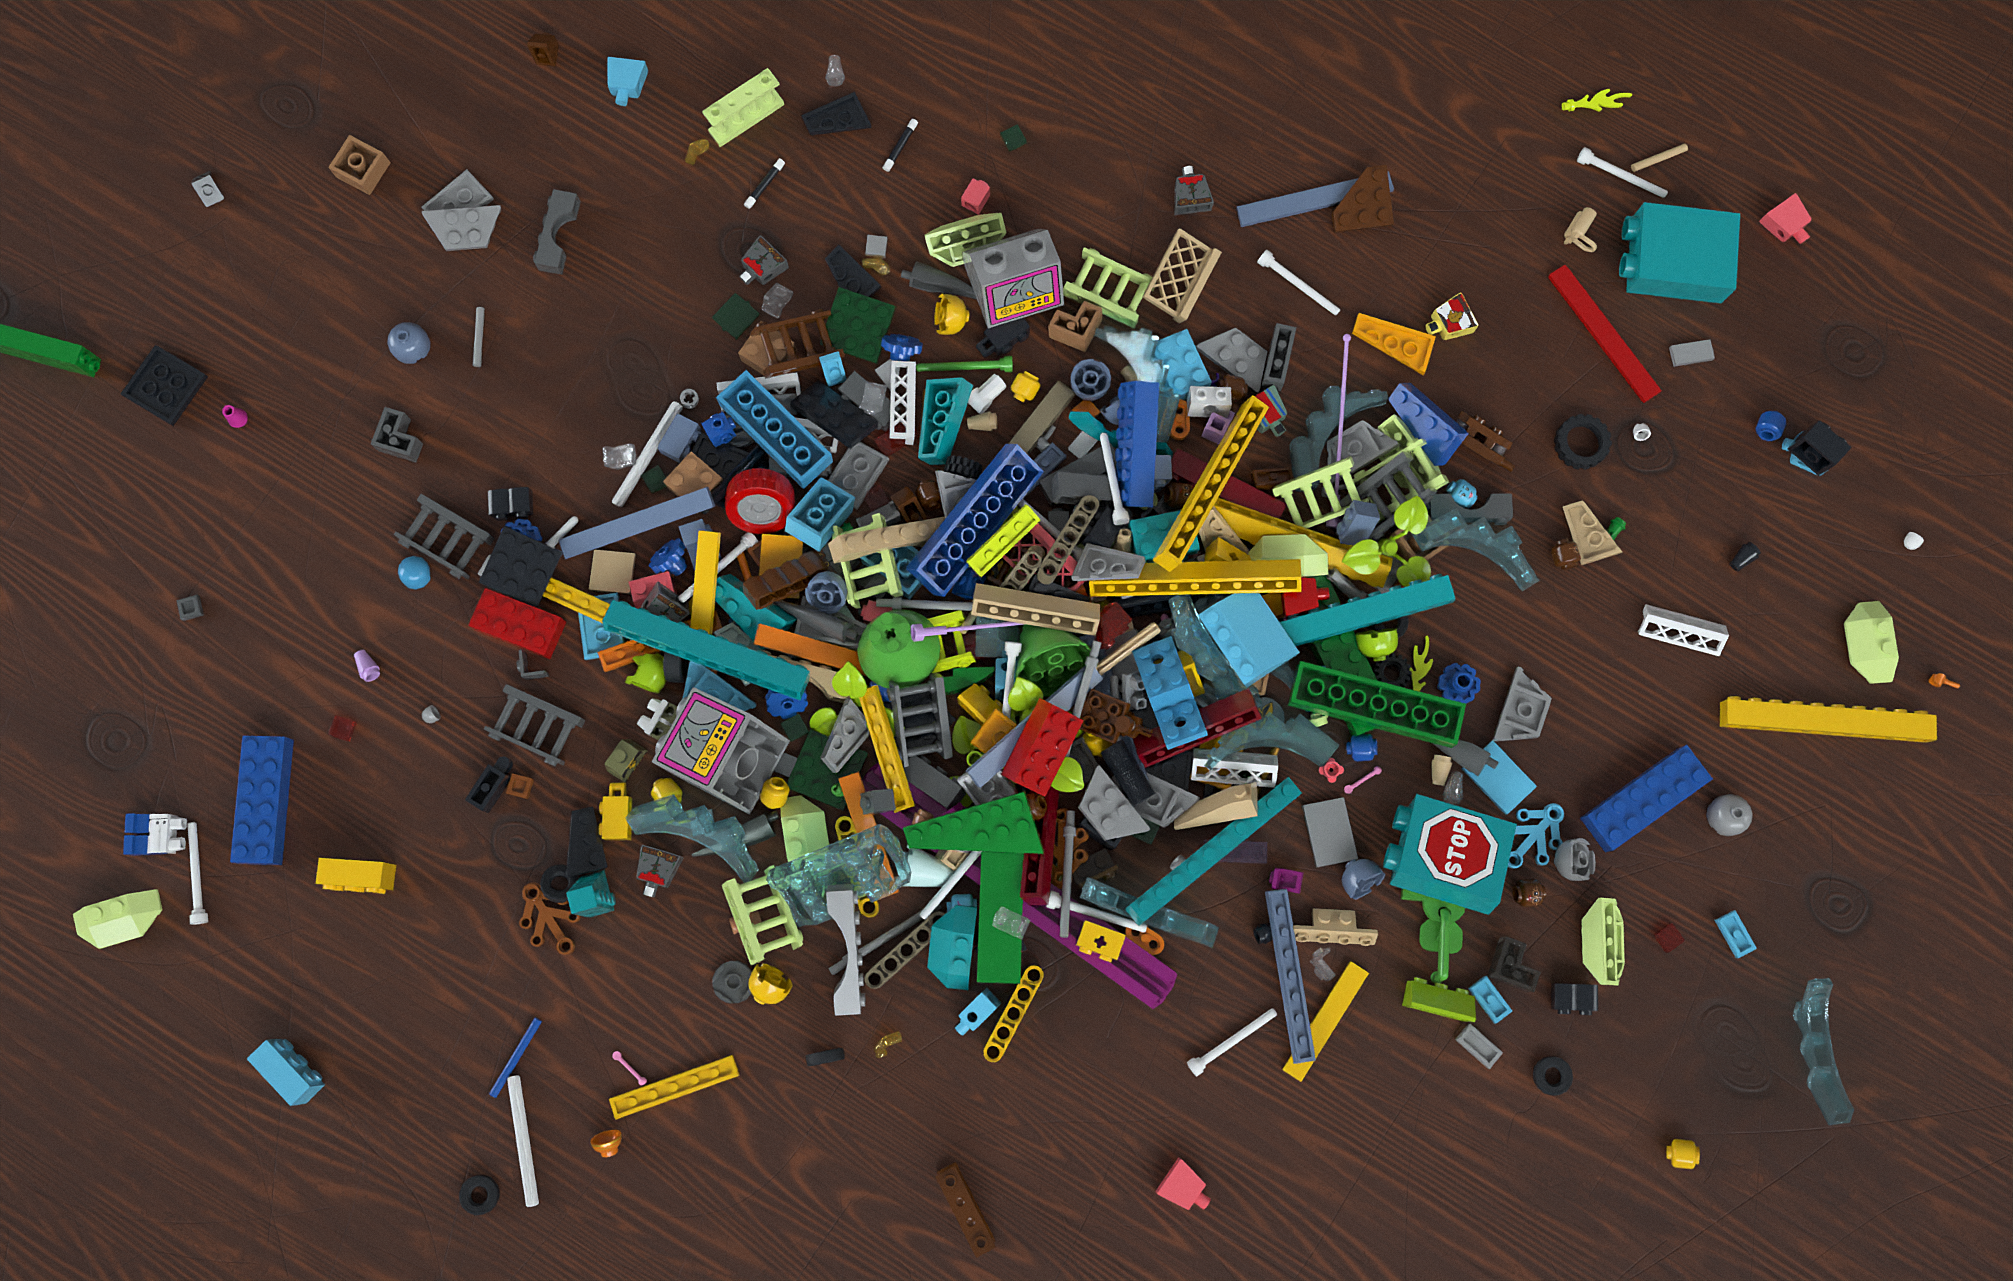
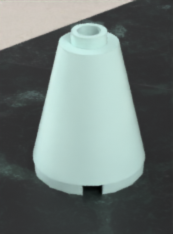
M907 845L906 847L909 851L903 853L898 870V875L902 877L901 881L897 880V885L942 887L955 871L935 856L921 849L909 848Z

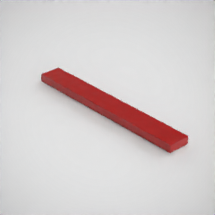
M1565 264L1548 276L1549 280L1643 404L1659 394L1662 390Z

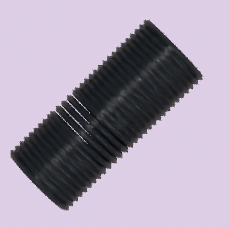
M1120 740L1100 754L1103 756L1102 758H1104L1109 769H1111L1110 771L1115 775L1128 800L1135 807L1155 795L1156 792L1151 787L1146 776H1144V772L1136 764L1137 762L1127 745H1125L1126 743Z

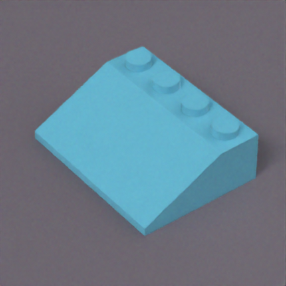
M1234 593L1198 615L1246 688L1300 653L1260 593Z

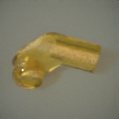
M897 1031L884 1036L874 1046L873 1051L876 1053L877 1058L887 1055L886 1047L902 1041L900 1032Z

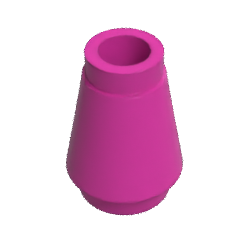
M226 405L222 409V413L230 426L239 428L247 423L248 416L243 409L231 405Z

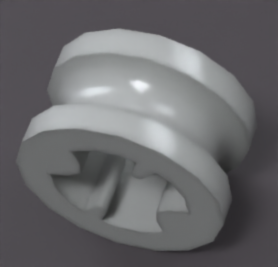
M686 389L680 395L681 404L685 408L692 409L698 405L699 398L694 390ZM690 395L691 397L693 395V402L689 403L688 401L686 403L685 396Z

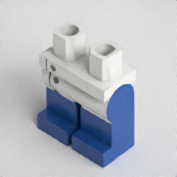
M126 814L125 833L149 835H124L123 854L130 856L176 854V851L183 850L186 846L185 838L176 837L177 830L186 829L187 819L171 814Z

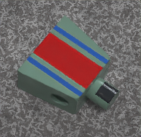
M1272 385L1255 396L1269 407L1257 430L1260 433H1264L1271 429L1274 435L1278 437L1286 431L1281 421L1286 418L1287 411L1276 387Z

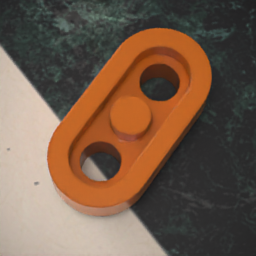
M1178 399L1173 401L1169 407V433L1173 439L1183 440L1190 431V416H1187V402ZM1176 409H1181V410H1182V413H1181V414H1177V413L1175 412V410H1176ZM1181 428L1183 432L1177 433L1175 429Z
M1147 927L1146 932L1139 931L1138 936L1132 935L1131 928H1125L1126 937L1149 954L1157 955L1162 952L1164 940ZM1151 940H1154L1157 943V946L1154 949L1150 948L1149 942Z

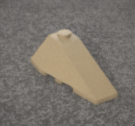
M1257 783L1235 785L1197 801L1174 820L1175 830L1258 816Z

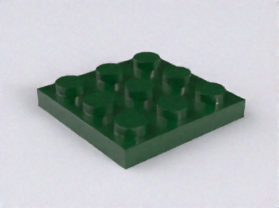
M839 287L831 308V315L826 323L832 347H835V350L843 348L845 354L877 364L883 348L881 346L882 338L888 333L896 306Z
M810 729L787 782L789 789L844 811L847 805L845 797H837L832 794L831 787L839 783L838 779L851 773H860L868 753L857 749L839 772L833 773L820 758L829 737Z

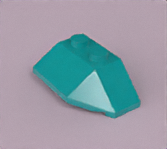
M955 905L932 925L927 968L946 988L968 990L977 907Z

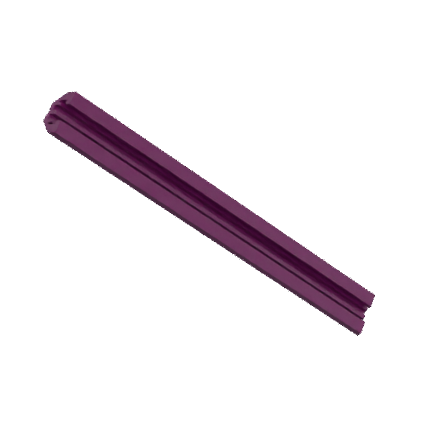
M879 762L872 766L862 779L866 792L887 789ZM908 782L915 806L895 813L893 810L880 814L903 830L904 826L912 824L914 814L918 812L919 808L934 815V818L946 812L947 809ZM930 849L935 854L939 851L938 849ZM981 854L964 873L979 885ZM1051 884L1050 891L1057 892L1062 896V891ZM1070 897V901L1078 903ZM1023 900V917L1150 1008L1154 1009L1163 1003L1174 987L1177 973L1126 936L1118 959H1112L1111 963L1100 959V954L1092 952L1089 955L1080 952V947L1076 946L1085 920L1119 932L1105 921L1070 910L1068 937H1060L1061 907L1059 909L1047 908L1046 905H1028ZM1101 936L1099 939L1094 940L1097 943V948L1106 945Z

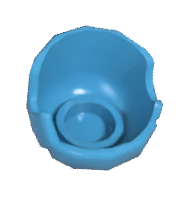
M407 557L399 564L398 575L407 588L415 590L423 588L430 581V567L422 557Z

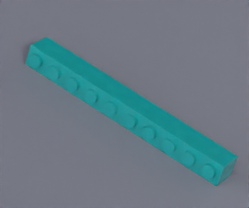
M1437 574L1429 577L1430 580L1422 582L1421 579L1409 583L1410 586L1404 588L1398 585L1389 588V592L1381 594V591H1376L1368 594V598L1361 599L1360 597L1349 599L1348 603L1340 605V602L1328 605V609L1321 611L1319 608L1307 611L1308 614L1304 616L1294 614L1288 616L1286 621L1279 623L1294 645L1299 646L1450 604L1456 598L1449 576Z
M612 600L602 620L604 630L797 700H801L810 679V671L802 665L790 664L780 657H770L761 650L754 651L748 649L744 644H734L722 636L715 637L709 635L707 631L702 629L695 630L683 622L676 623L670 621L666 616L651 614L644 608H634L625 601L618 602Z
M1289 777L1257 802L1258 816L1234 820L1125 910L1136 924L1140 926L1295 800L1302 792Z

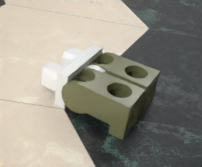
M652 698L647 706L648 709L655 712L652 719L642 715L637 725L645 730L646 734L659 740L664 734L668 733L676 719L677 706L664 699L660 701Z

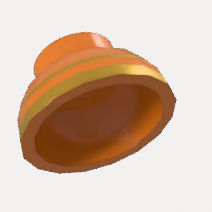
M608 1130L595 1135L590 1140V1143L595 1151L601 1153L602 1157H611L618 1153V1146L621 1143L622 1135L619 1130Z

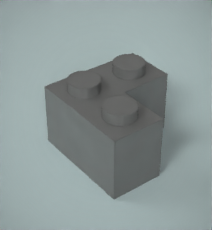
M384 407L371 441V445L377 451L417 462L423 443L418 438L406 434L411 419L404 412Z

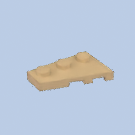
M1583 500L1563 506L1573 541L1576 542L1580 552L1581 565L1622 553L1621 549Z
M1213 506L1199 530L1205 552L1206 548L1220 537L1248 554L1249 550Z

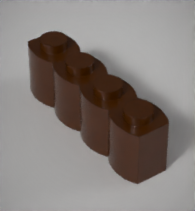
M816 551L806 552L798 559L786 561L780 567L768 569L762 575L748 578L743 583V593L756 610L763 609L774 601L783 600L792 593L806 589L810 580L816 574L828 571V566Z

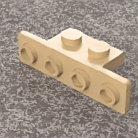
M1313 908L1312 926L1293 925L1295 939L1298 942H1329L1343 945L1361 944L1368 946L1374 945L1378 936V930L1357 929L1355 911Z

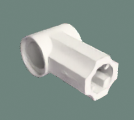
M993 374L980 388L977 387L971 391L968 403L979 414H982L992 404V400L1006 388V384L999 376Z

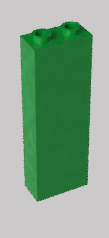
M0 324V353L94 377L100 368L101 359L82 345Z
M981 852L977 983L1020 984L1023 900L1020 898L1024 853Z

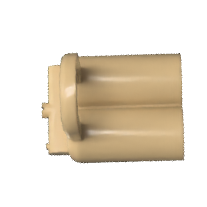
M1586 207L1583 211L1577 212L1564 234L1566 238L1564 244H1571L1573 242L1587 252H1594L1597 249V245L1585 236L1597 215L1593 209ZM1578 238L1588 243L1591 247L1585 246Z

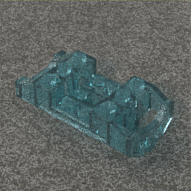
M878 824L770 869L766 881L771 888L780 892L790 907L793 920L798 927L804 925H818L833 919L827 911L826 890L828 885L854 884V891H858V899L867 895L872 903L893 894L903 885L910 883L912 872L907 857L900 846L899 839L887 827ZM878 844L888 852L895 863L899 876L892 878L884 867V853L882 849L877 850Z

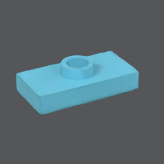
M839 351L819 357L828 387L847 380Z
M1736 910L1715 920L1735 958H1740L1757 949Z
M1483 976L1468 988L1494 1024L1512 1012V1009L1487 976Z

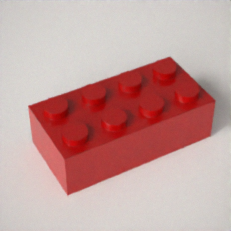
M485 588L468 626L477 632L550 660L566 625V621L559 616Z
M1039 698L1001 775L1045 797L1084 720Z

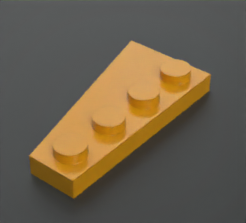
M1361 313L1357 315L1352 332L1353 335L1418 373L1425 374L1436 336Z

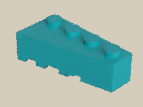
M964 378L926 380L918 458L929 465L946 464L947 457L951 455L973 385Z
M728 574L717 578L715 601L753 642L758 624L788 631L796 622L797 618L789 615L773 603L763 609L756 610L743 593V582L733 575ZM758 646L761 650L767 649V648Z
M605 870L579 877V880L573 884V887L566 892L571 914L590 918L614 911L613 905H616L615 896L609 890Z

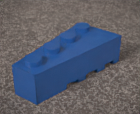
M1399 383L1388 398L1412 435L1419 440H1426L1427 444L1421 448L1434 466L1445 465L1469 434L1411 383Z

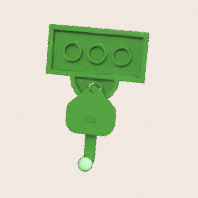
M1401 888V899L1422 902L1423 910L1429 918L1420 926L1419 942L1426 951L1438 952V971L1431 974V981L1433 983H1441L1448 978L1449 954L1457 953L1462 948L1463 931L1455 921L1459 920L1464 914L1465 908Z

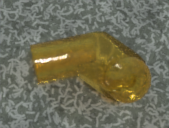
M700 139L691 143L685 162L694 165L697 155L708 150L709 142L706 139Z
M880 257L862 259L864 269L874 268L881 275H886L890 271L889 265Z

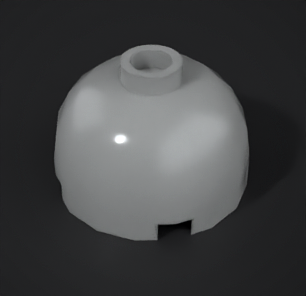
M1726 794L1716 797L1709 804L1706 816L1708 824L1718 834L1734 836L1748 829L1752 822L1753 813L1751 806L1745 799L1738 795Z
M1585 839L1567 840L1556 850L1554 864L1559 873L1570 881L1589 880V875L1594 874L1596 865L1595 854L1593 851H1589L1587 845L1590 844Z

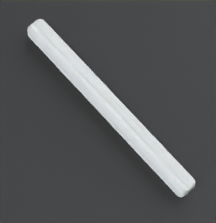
M673 401L614 496L612 503L616 506L623 507L656 453L658 445L676 414L681 412L683 406L678 402Z
M516 1075L508 1077L507 1081L525 1202L527 1207L538 1205L539 1200L520 1076Z

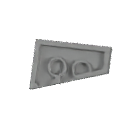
M1086 543L1071 576L1072 581L1139 578L1146 560L1144 556Z
M851 698L845 699L820 757L833 773L839 772L870 735L866 726L865 716Z

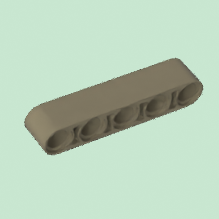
M1059 380L1009 444H1018L1029 455L1037 445L1038 439L1046 434L1075 396L1074 391Z
M1087 495L1082 498L1044 558L1037 572V579L1041 583L1050 584L1055 580L1098 510L1099 501L1095 496ZM1084 506H1089L1092 510H1088ZM1074 521L1080 522L1082 526L1076 525ZM1064 537L1070 538L1072 542L1066 541ZM1054 553L1060 554L1062 558H1057ZM1044 569L1050 570L1052 574H1046Z
M1039 545L1031 546L999 587L1007 588L1006 585H1011L1015 590L1021 591L1045 558L1044 549ZM1030 554H1035L1039 560H1033ZM1018 570H1024L1027 575H1021ZM977 616L976 623L977 625L996 623L998 619L991 618L992 621H987L984 617Z
M933 913L872 967L865 975L866 985L873 989L882 987L930 944L933 919L936 916H943L944 913ZM921 930H926L929 933V938L925 942H920L917 939V934ZM910 944L913 947V952L910 956H904L901 953L903 945ZM890 958L895 959L897 962V966L893 971H889L885 967L886 961ZM873 973H878L881 977L880 983L877 985H872L869 981V977Z

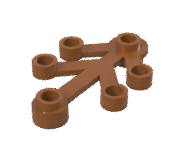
M1066 808L1057 810L1056 820L1058 823V847L1054 844L1053 855L1058 859V868L1052 863L1051 880L1052 884L1058 889H1062L1063 880L1059 882V877L1063 875L1065 837L1063 836V830L1066 827V814L1069 811ZM1065 813L1064 818L1060 819L1061 814ZM1083 828L1076 830V836H1074L1073 852L1075 851L1074 860L1072 861V873L1081 863L1088 860V853L1083 849H1077L1089 837L1088 832ZM1084 832V836L1079 838V834ZM1080 853L1084 854L1082 859H1079Z
M535 882L526 884L522 890V897L526 901L523 917L519 921L520 927L530 929L534 924L531 918L534 906L539 911L534 935L531 937L530 943L535 947H540L544 944L543 932L547 923L558 941L556 944L557 951L563 955L571 954L575 949V943L571 938H567L554 917L567 919L571 923H577L581 916L577 915L575 920H571V910L565 911L547 907L542 899H549L543 895L541 885ZM533 889L537 891L535 897H531L530 892ZM568 901L563 902V903L560 902V903H557V904H559V905H566V904H568ZM525 919H529L530 924L527 927L523 925V921ZM537 936L541 939L539 944L534 943V939ZM566 942L570 944V948L568 950H565L563 948V945Z

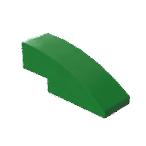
M994 667L953 668V676L943 677L945 696L963 692L975 683L977 685L981 684L995 674Z

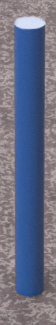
M536 1017L533 1019L491 1089L489 1095L497 1098L542 1023L540 1019Z

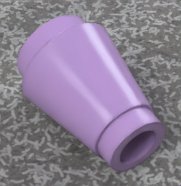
M365 650L356 652L354 658L360 678L366 682L378 678L380 675L379 666Z

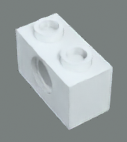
M1190 386L1187 396V416L1210 417L1212 412L1228 418L1232 406L1231 387Z

